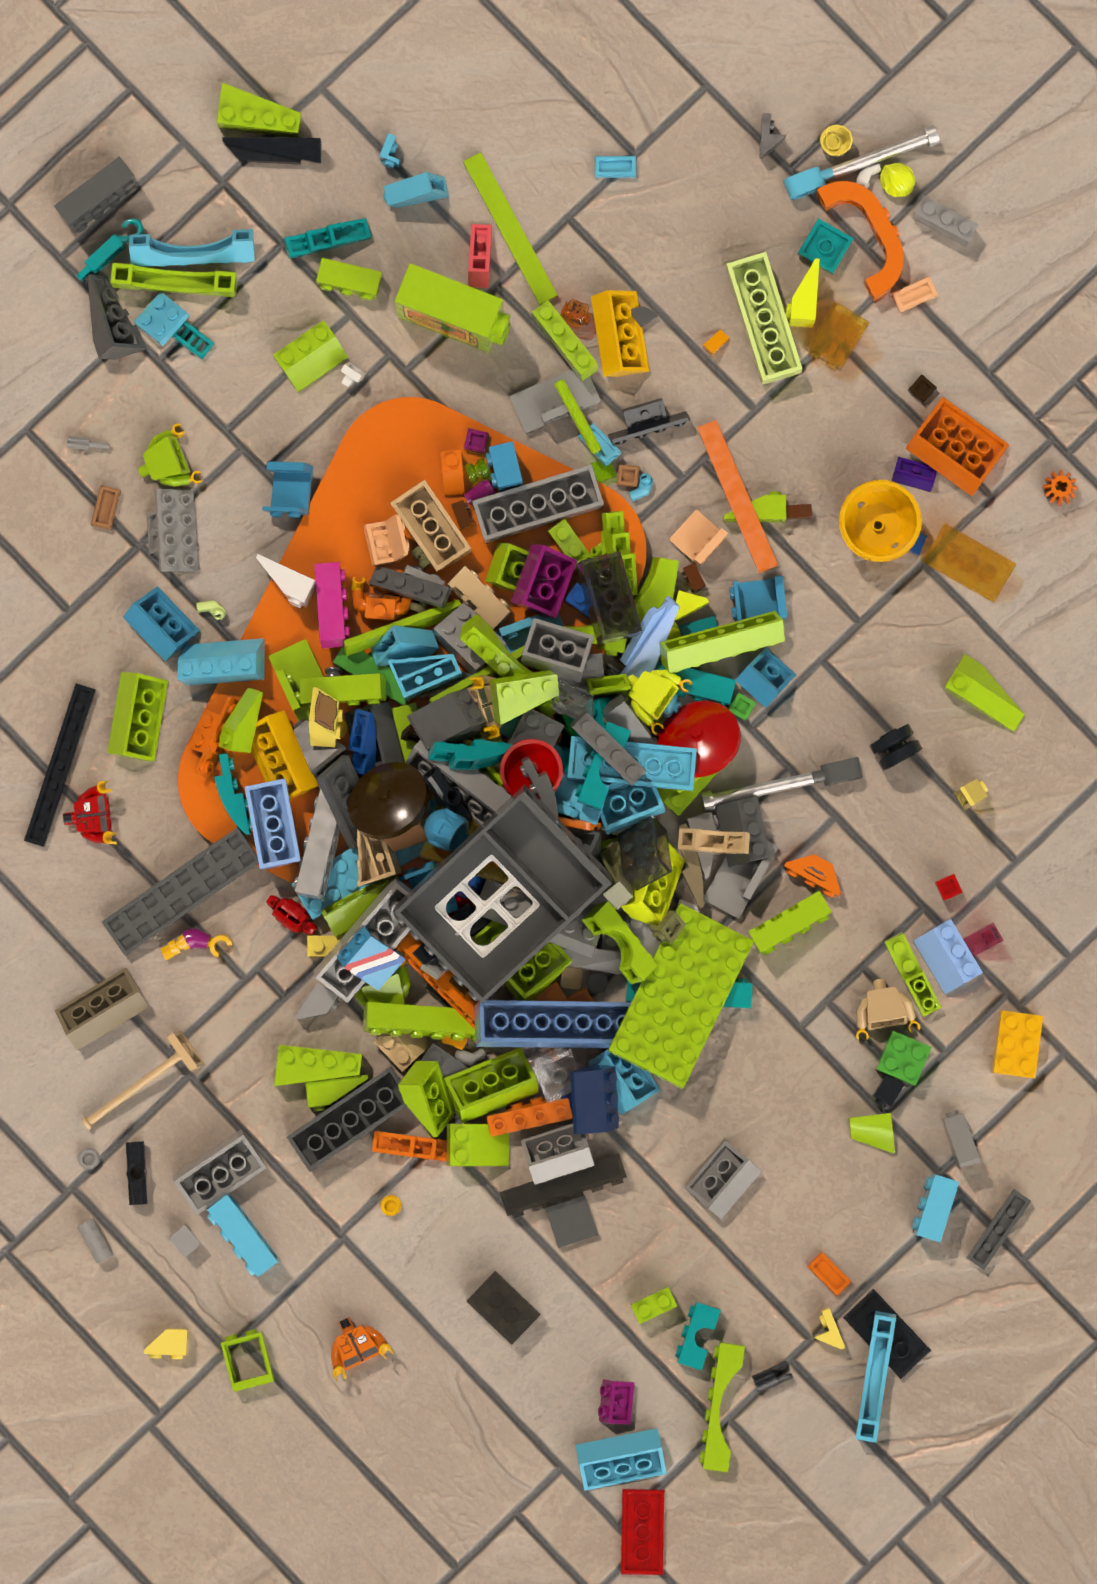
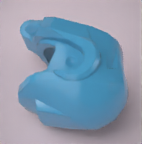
M445 808L437 810L428 816L425 821L424 831L430 844L446 852H453L470 836V825L466 818Z

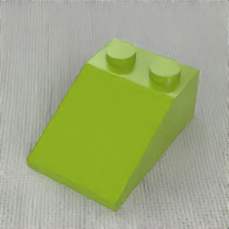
M498 543L485 582L515 592L529 551L509 543Z
M416 1061L398 1084L399 1092L404 1103L433 1137H438L455 1112L438 1061Z
M447 1124L446 1166H509V1133L491 1136L488 1124Z

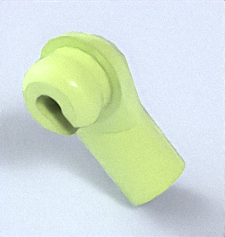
M215 600L196 603L198 613L209 612L216 620H222L226 615L224 607Z

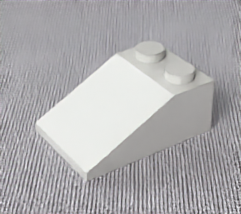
M257 554L256 559L286 596L289 604L297 608H301V606L307 608L316 589L315 580Z

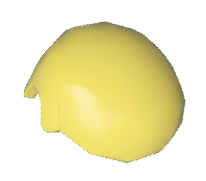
M842 125L829 126L820 136L822 150L827 155L836 157L846 153L851 148L853 141L851 131Z

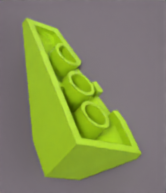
M966 654L963 655L943 690L1012 732L1016 730L1025 715L987 669Z

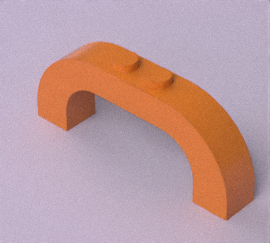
M837 181L817 189L816 195L825 212L841 204H850L860 209L884 252L885 265L877 274L865 279L863 284L872 301L883 297L897 283L904 263L903 248L898 238L900 233L895 225H891L889 221L890 214L887 208H882L880 202L870 190L854 182Z

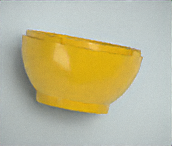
M872 480L856 487L844 500L839 514L840 532L848 548L859 557L873 562H888L906 554L917 541L922 526L921 512L913 495L901 485L890 480ZM863 502L864 505L858 508V504ZM880 522L882 527L876 529L874 523ZM895 543L898 544L896 548H892Z

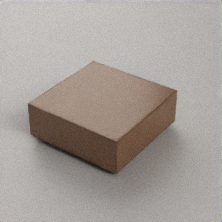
M619 464L617 486L637 488L639 467Z

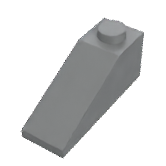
M711 812L687 819L689 829L717 831L716 828L719 827L717 816H712ZM697 852L704 879H708L713 853Z

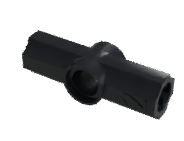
M438 767L428 770L423 775V780L433 792L435 803L440 807L443 806L444 809H450L452 812L466 818L469 822L472 814L462 802L460 790L450 785Z
M144 1141L126 1142V1175L128 1178L129 1205L148 1204ZM135 1167L142 1170V1176L139 1179L133 1178L131 1174Z

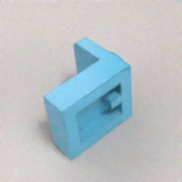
M389 133L379 158L384 166L399 168L400 160L391 156V154L395 155L398 143H396V136Z

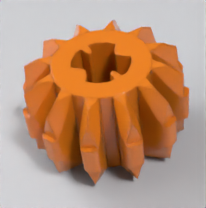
M1060 470L1057 476L1053 471L1051 472V478H1045V482L1048 484L1043 485L1042 489L1049 490L1044 494V497L1051 495L1050 503L1057 499V505L1060 506L1062 499L1068 504L1070 503L1069 497L1072 499L1076 497L1072 491H1077L1078 486H1073L1072 484L1077 480L1076 478L1068 479L1071 476L1070 472L1063 476V470ZM1058 484L1065 487L1062 491L1056 490Z

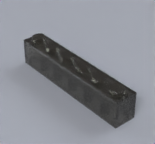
M617 1153L593 1161L595 1166L534 1185V1182L531 1181L500 1191L507 1216L512 1215V1218H517L525 1215V1210L532 1209V1212L544 1209L543 1204L551 1202L552 1206L563 1203V1198L572 1196V1199L584 1196L583 1191L591 1189L593 1193L603 1190V1185L611 1183L612 1186L624 1183L623 1178L627 1176L620 1154Z

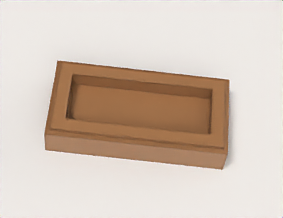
M100 485L91 526L107 530L112 529L121 490Z

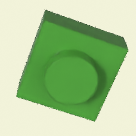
M738 692L729 710L733 715L746 721L756 703Z

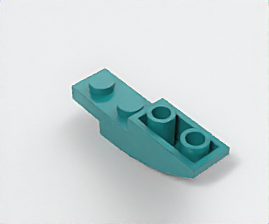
M474 739L472 744L467 746L465 744H450L439 741L434 742L428 752V760L449 762V769L451 770L482 769L501 763L503 755L513 744Z
M227 753L220 754L222 775L214 777L219 796L231 819L249 836L251 835L252 824L247 813L249 809L247 797L243 793H235L239 788L237 778L232 776V770H235L233 757L229 758Z

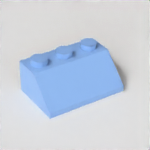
M951 919L913 940L944 994L983 973Z

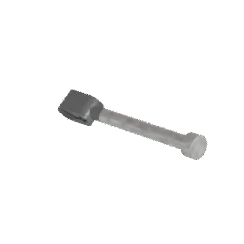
M859 757L820 765L821 770L719 793L712 794L711 790L701 792L705 812L716 810L715 806L736 800L763 796L824 782L825 786L860 779L863 778Z

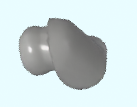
M482 1048L474 1053L465 1050H457L455 1052V1058L467 1066H473L487 1057Z

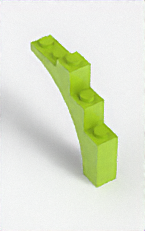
M653 557L649 574L641 590L622 611L607 620L593 625L563 627L594 636L592 644H598V649L605 650V654L617 656V652L624 653L627 633L635 634L647 611L652 607L659 609L667 596L673 599L679 561Z

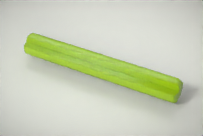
M560 379L556 381L554 386L592 454L599 452L601 446L565 380Z

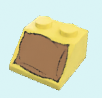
M313 687L309 715L310 746L335 747L336 739H340L341 727H338V722L343 720V710H339L338 700L319 688Z

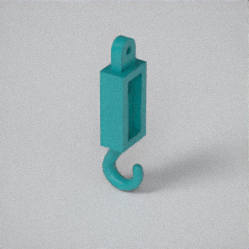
M127 219L122 224V228H126L129 224L136 225L138 231L134 235L144 233V227L141 221L137 219ZM114 234L84 261L86 267L76 277L83 281L91 273L97 275L125 249L124 244L129 243L130 236H116Z

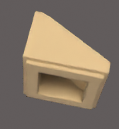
M567 967L561 974L560 988L581 990L583 969Z

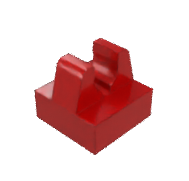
M955 874L935 882L943 901L963 893Z

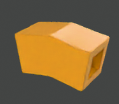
M443 1037L442 1044L453 1045L463 1050L468 1039L464 1038L462 1041H454L451 1037Z

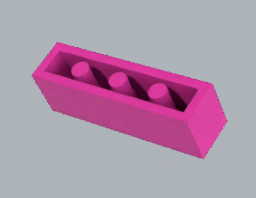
M339 562L314 564L321 648L344 647V640L350 638L349 626H345V620H348V608L343 605V601L347 600L346 588H342V581H346L345 569L340 568Z

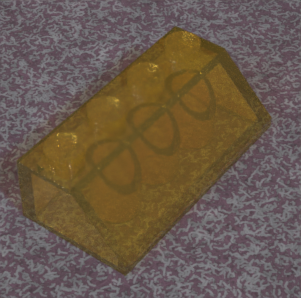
M945 523L922 561L924 564L993 603L1016 566V563Z

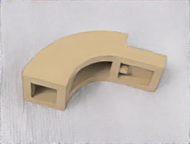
M679 828L678 849L708 853L748 854L750 833Z

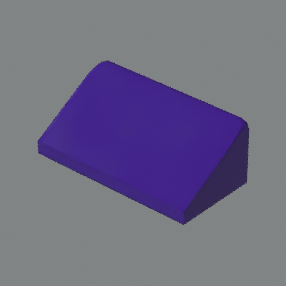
M898 457L892 481L931 492L937 471L929 465Z

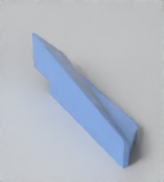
M670 596L665 598L659 609L652 607L647 611L620 658V661L626 665L620 674H626L627 677L633 674L639 678L644 671L651 672L655 669L661 654L659 642L667 640L679 610V605Z

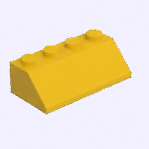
M606 290L591 296L603 377H621L649 372L643 328L639 326L631 315V309L639 307L637 291Z
M285 710L259 720L256 724L251 751L265 782L286 779L290 800L319 786L315 776L309 769Z

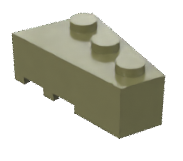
M618 838L601 850L597 857V860L612 875V884L602 894L616 910L633 898L631 853Z

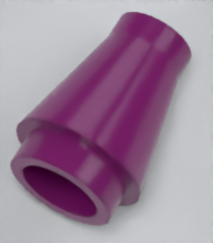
M483 479L465 493L464 496L468 504L471 505L473 504L472 501L496 494V491L493 489L489 479L485 481Z

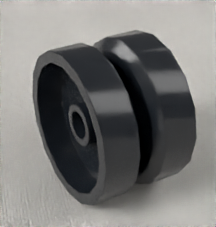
M909 724L891 730L879 737V740L869 745L874 755H880L887 751L888 754L878 761L883 771L923 749L918 740L904 743L914 733Z

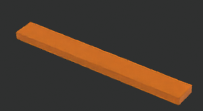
M717 420L697 427L758 573L778 566Z

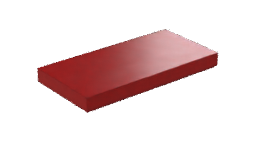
M622 1489L621 1574L663 1575L664 1489Z

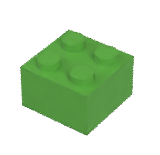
M891 1031L875 1070L916 1086L932 1047Z

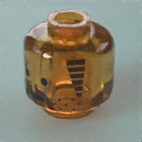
M571 299L569 302L566 301L560 314L569 326L576 329L582 328L583 324L588 325L592 315L589 313L588 304L576 299Z

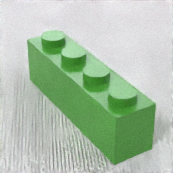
M344 647L341 648L333 661L334 665L351 675L377 673L386 675V696L402 706L408 703V701L405 702L389 665L376 666L372 652L367 654L361 651L346 657Z

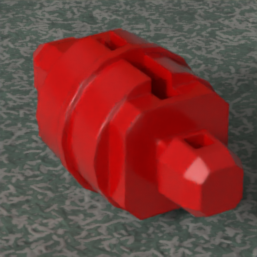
M275 895L269 896L266 903L270 908L274 909L272 915L284 928L295 933L304 932L310 936L316 933V925L310 921L311 916L300 903H297L292 898L280 899Z

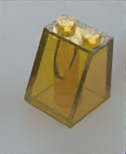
M834 301L807 345L808 355L815 360L820 358L825 361V365L833 371H841L867 331L870 322Z

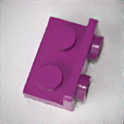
M603 1379L600 1387L599 1421L609 1424L631 1425L634 1382Z

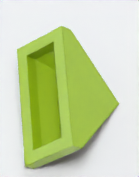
M626 674L585 679L590 695L608 696L631 689Z

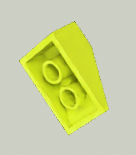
M815 258L793 295L791 303H787L785 314L787 320H789V326L813 328L820 259Z

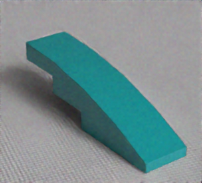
M363 218L327 225L326 228L288 236L283 240L288 259L364 241L370 239L371 234L367 219Z

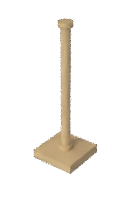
M182 1031L174 1032L166 1037L176 1050V1053L88 1118L84 1117L82 1122L87 1129L92 1128V1124L178 1061L182 1060L190 1071L197 1070L205 1065Z

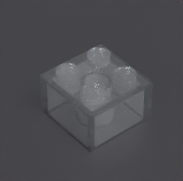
M551 1048L527 1059L537 1078L542 1096L547 1103L571 1093L570 1072L579 1069L570 1048Z

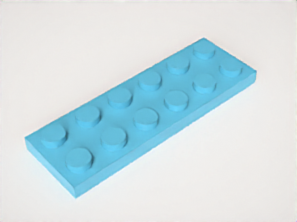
M571 736L567 779L585 780L586 777L582 775L586 764L591 765L593 758L590 757L592 747L581 737ZM635 742L626 743L624 749L646 770L635 782V786L693 791L697 749ZM604 759L602 760L599 768L602 782L630 785Z

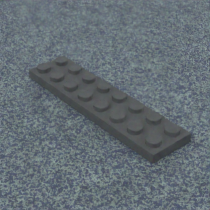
M237 827L103 920L102 924L124 956H126L259 864L257 853L239 827Z

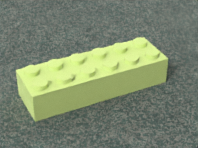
M764 252L727 263L726 272L761 385L801 374L802 366L767 253Z

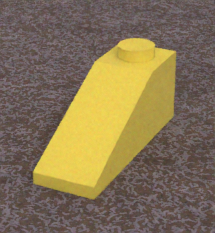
M975 779L958 789L954 794L963 809L967 810L988 797L986 794L988 789L983 781L979 782L978 779Z

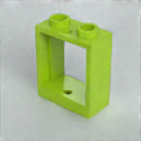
M257 1329L246 1331V1336L237 1337V1334L226 1336L225 1341L221 1342L233 1392L275 1381L263 1331L258 1332ZM258 1338L267 1374L238 1381L229 1346Z

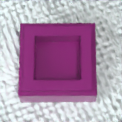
M468 428L464 449L484 454L489 433Z

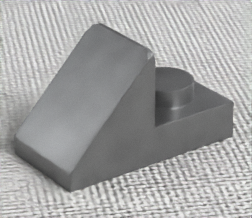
M763 113L759 158L766 157L786 138V135L770 134V132L774 133V120H771L770 113Z

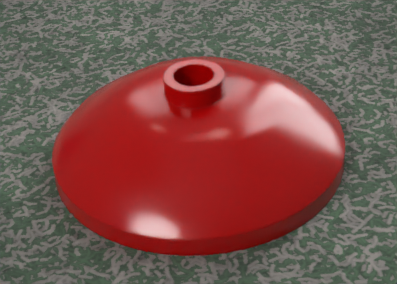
M524 739L508 748L500 763V778L505 789L512 796L523 785H526L531 790L529 785L533 783L530 777L525 778L520 769V766L523 765L521 759L529 756L537 774L546 771L554 792L556 791L562 780L563 765L559 754L550 744L539 739Z

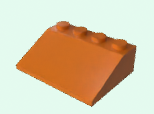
M942 397L905 449L970 496H973L1006 451L1009 444Z

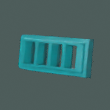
M187 321L171 337L202 360L215 344ZM185 327L186 329L182 335L178 336L177 333L180 329ZM189 331H190V332H192L193 334L191 335V337H190V338L188 339V341L186 342V341L184 340V338L186 337V335H187V334L189 333ZM196 336H197V337H199L200 339L197 341V343H196V344L194 345V347H193V346H191L190 344L193 342V340H194V339L196 338ZM203 341L206 342V345L199 352L197 350Z

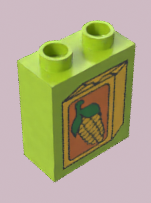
M409 263L394 301L397 318L487 353L490 352L493 343L501 346L504 345L511 327L509 322L511 315L504 313L503 299Z

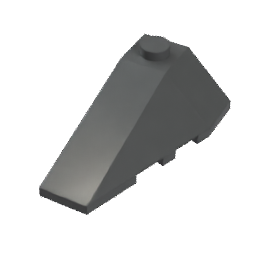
M91 274L87 276L92 335L98 358L116 360L143 351L145 347L140 331L136 325L133 326L127 317L129 313L126 309H122L119 304V296L107 276Z

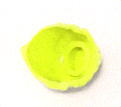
M893 163L882 167L880 184L888 195L905 197L912 193L916 178L909 166L902 163Z

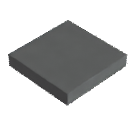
M585 1195L545 1208L558 1248L598 1235Z

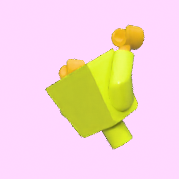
M666 669L653 670L651 672L644 671L639 678L631 674L628 677L632 688L629 692V696L632 698L631 706L640 720L646 726L651 727L652 733L658 735L654 732V726L660 725L662 729L664 728L661 723L654 722V719H659L678 689L684 693L689 692L683 688L684 682L692 685V682L688 679L681 680L680 676L669 673Z

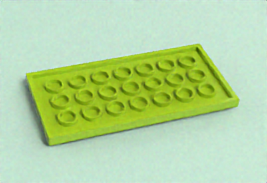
M680 903L675 912L684 921L686 926L672 944L665 941L660 942L653 956L657 967L640 983L608 1052L683 1089L753 945V941Z

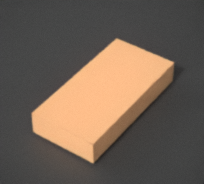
M930 277L891 294L900 313L938 296Z

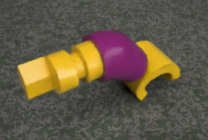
M197 928L183 931V935L179 936L178 940L173 939L169 941L168 945L160 948L165 960L181 953L182 949L187 950L189 948L207 949L209 947L211 953L218 957L220 951L216 949V942L223 940L228 946H232L233 941L226 934H219L211 938V934Z

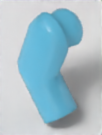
M648 473L640 476V483L637 489L628 492L632 502L650 494L653 479Z

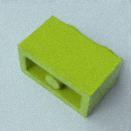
M668 1286L630 1304L639 1324L677 1307Z

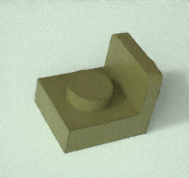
M670 910L658 926L650 924L648 928L653 932L652 936L657 941H665L672 944L686 924L675 911Z

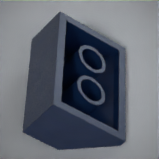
M595 1064L570 1072L574 1134L601 1133L619 1128L616 1066Z

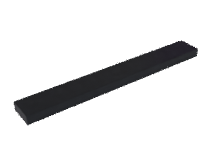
M75 684L24 839L26 842L45 847L96 689Z

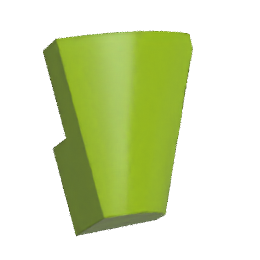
M891 1113L848 1118L851 1139L890 1153H895Z

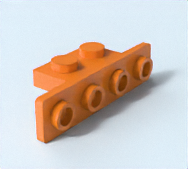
M228 697L220 715L204 709L188 745L189 748L203 753L195 773L209 778L213 772L217 759L223 750L222 747H219L223 725L238 704V700Z
M535 1097L530 1099L528 1103L522 1104V1101L511 1103L510 1107H506V1112L487 1116L491 1136H497L572 1119V1112L568 1098L548 1102L547 1098Z

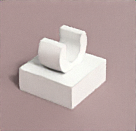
M348 362L341 369V372L346 375L341 383L349 387L354 381L357 383L362 381L366 373Z

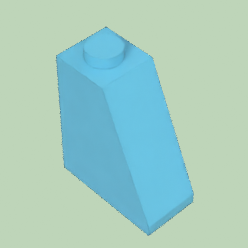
M429 172L384 186L385 202L388 206L394 208L449 197L445 177Z
M393 625L371 648V652L376 666L389 665L387 660L391 659L399 660L431 656L439 647L431 630Z

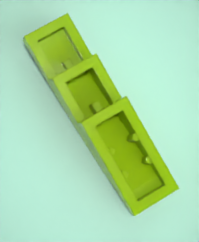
M623 511L602 513L606 552L618 597L638 595L635 553L630 552L629 532H625Z

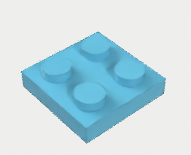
M160 292L135 319L134 323L163 346L190 315Z

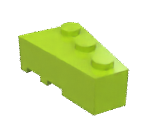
M551 670L490 679L494 721L500 725L559 695L557 674Z

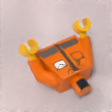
M353 577L351 587L353 590V606L356 611L362 612L365 618L396 620L401 615L408 613L412 599L400 595L363 592L365 578L362 577V582H357L355 577Z
M347 1317L338 1322L343 1334L335 1338L336 1341L332 1344L331 1361L334 1379L338 1382L337 1376L339 1374H343L344 1379H346V1370L378 1354L387 1359L385 1352L390 1350L394 1354V1350L388 1345L381 1332L363 1324L354 1328L350 1317Z

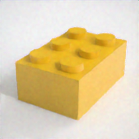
M999 1011L991 1073L1035 1078L1043 1016Z

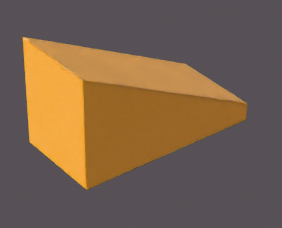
M720 329L703 344V348L713 356L730 338Z

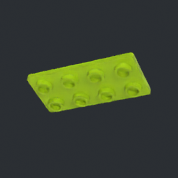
M304 639L269 656L278 680L298 721L301 719L309 721L310 709L307 708V705L300 703V679L323 677L307 640Z

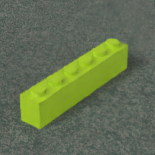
M776 611L659 642L662 665L669 673H677L690 667H698L701 664L717 662L720 659L730 656L734 657L744 652L756 651L762 647L774 646L785 641L783 619Z
M367 1002L364 1006L363 1032H369L370 1035L390 1033V1036L400 1037L402 1034L410 1035L412 1038L431 1036L432 1039H443V1037H451L454 1041H462L464 1038L475 1042V1029L454 1008Z

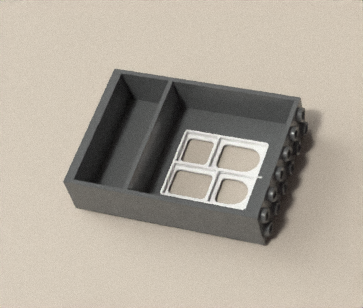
M523 785L396 904L394 911L396 915L394 917L401 925L406 924L411 929L409 933L417 941L420 939L425 944L424 948L431 956L435 954L440 959L439 964L446 971L450 970L455 975L453 978L460 986L465 985L469 989L468 994L475 1001L479 1000L483 1003L612 884V875L526 785ZM490 861H494L508 875L509 879L487 900H482L469 887L468 882ZM514 886H518L533 902L532 906L518 918H514L500 903V899ZM458 891H462L476 905V910L468 918L461 921L453 920L446 911L447 902ZM489 909H494L507 922L508 928L492 943L484 946L478 945L471 939V927Z

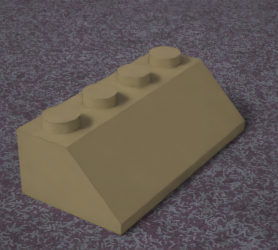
M124 968L56 1009L55 1012L66 1036L78 1051L149 1008L128 969Z

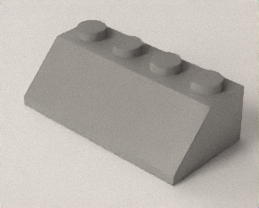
M241 1129L172 1175L180 1192L198 1215L267 1167L249 1138Z

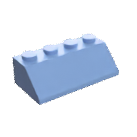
M286 779L245 786L259 868L265 870L301 861Z

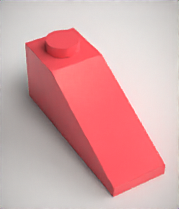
M471 224L468 286L489 288L492 225Z

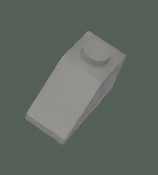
M317 982L295 1015V1018L300 1020L328 1014L329 1011L334 1012L340 1003L337 1000L339 996Z

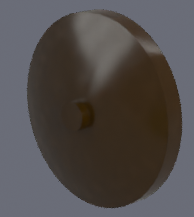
M402 762L381 764L364 774L352 789L348 801V813L354 826L363 835L373 839H390L410 830L423 816L429 801V788L423 780L422 774L415 767Z

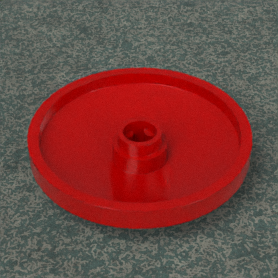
M696 701L683 705L677 713L673 712L672 716L665 720L663 723L664 729H660L658 736L659 745L697 749L694 778L706 777L725 768L736 756L741 743V730L733 713L725 706L712 701Z

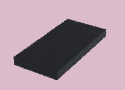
M872 1289L843 1318L870 1346L875 1311L896 1314L888 1366L902 1379L931 1349L888 1303Z

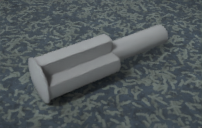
M69 435L67 440L68 448L89 450L90 447L110 449L109 443L90 441V438Z

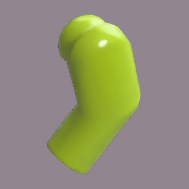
M603 531L601 532V543L590 550L591 555L595 559H601L607 554Z

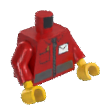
M109 780L100 781L78 797L77 802H74V812L63 813L64 825L76 824L77 832L81 833L83 838L93 843L115 845L117 842L112 841L111 838L114 834L117 835V833L112 832L109 797L106 794L112 792V789H106L105 785L107 782H110Z

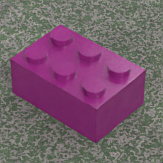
M532 544L511 603L544 618H557L577 560L545 545Z

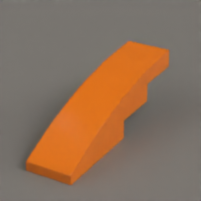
M374 1131L371 1152L446 1161L447 1140Z

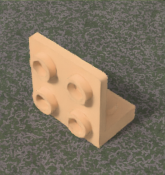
M695 510L671 536L670 542L700 567L726 539L728 533L722 528L719 530L703 514Z

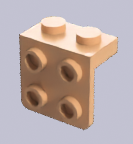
M399 514L393 515L386 521L363 526L372 566L394 563L408 555L409 542L405 539V525Z

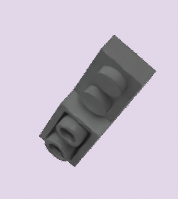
M529 756L521 759L523 765L520 766V769L525 778L530 777L533 783L529 785L532 792L536 796L539 795L538 799L558 818L555 793L546 771L537 774Z

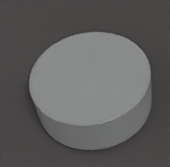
M91 1148L82 1150L78 1156V1162L84 1169H93L100 1161L98 1152Z

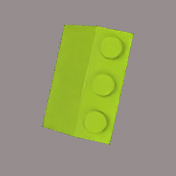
M324 320L273 354L275 361L297 392H300L348 358L336 336Z

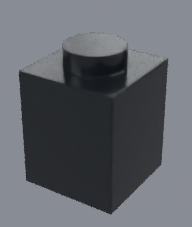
M885 1074L872 1095L876 1098L874 1102L884 1108L886 1105L892 1107L904 1084Z

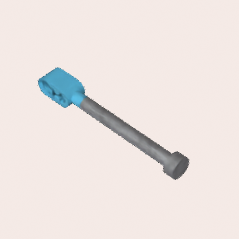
M932 124L924 127L923 133L822 171L820 167L811 168L783 180L790 200H796L815 193L817 189L826 185L825 182L926 144L929 147L940 144L939 136L935 126Z

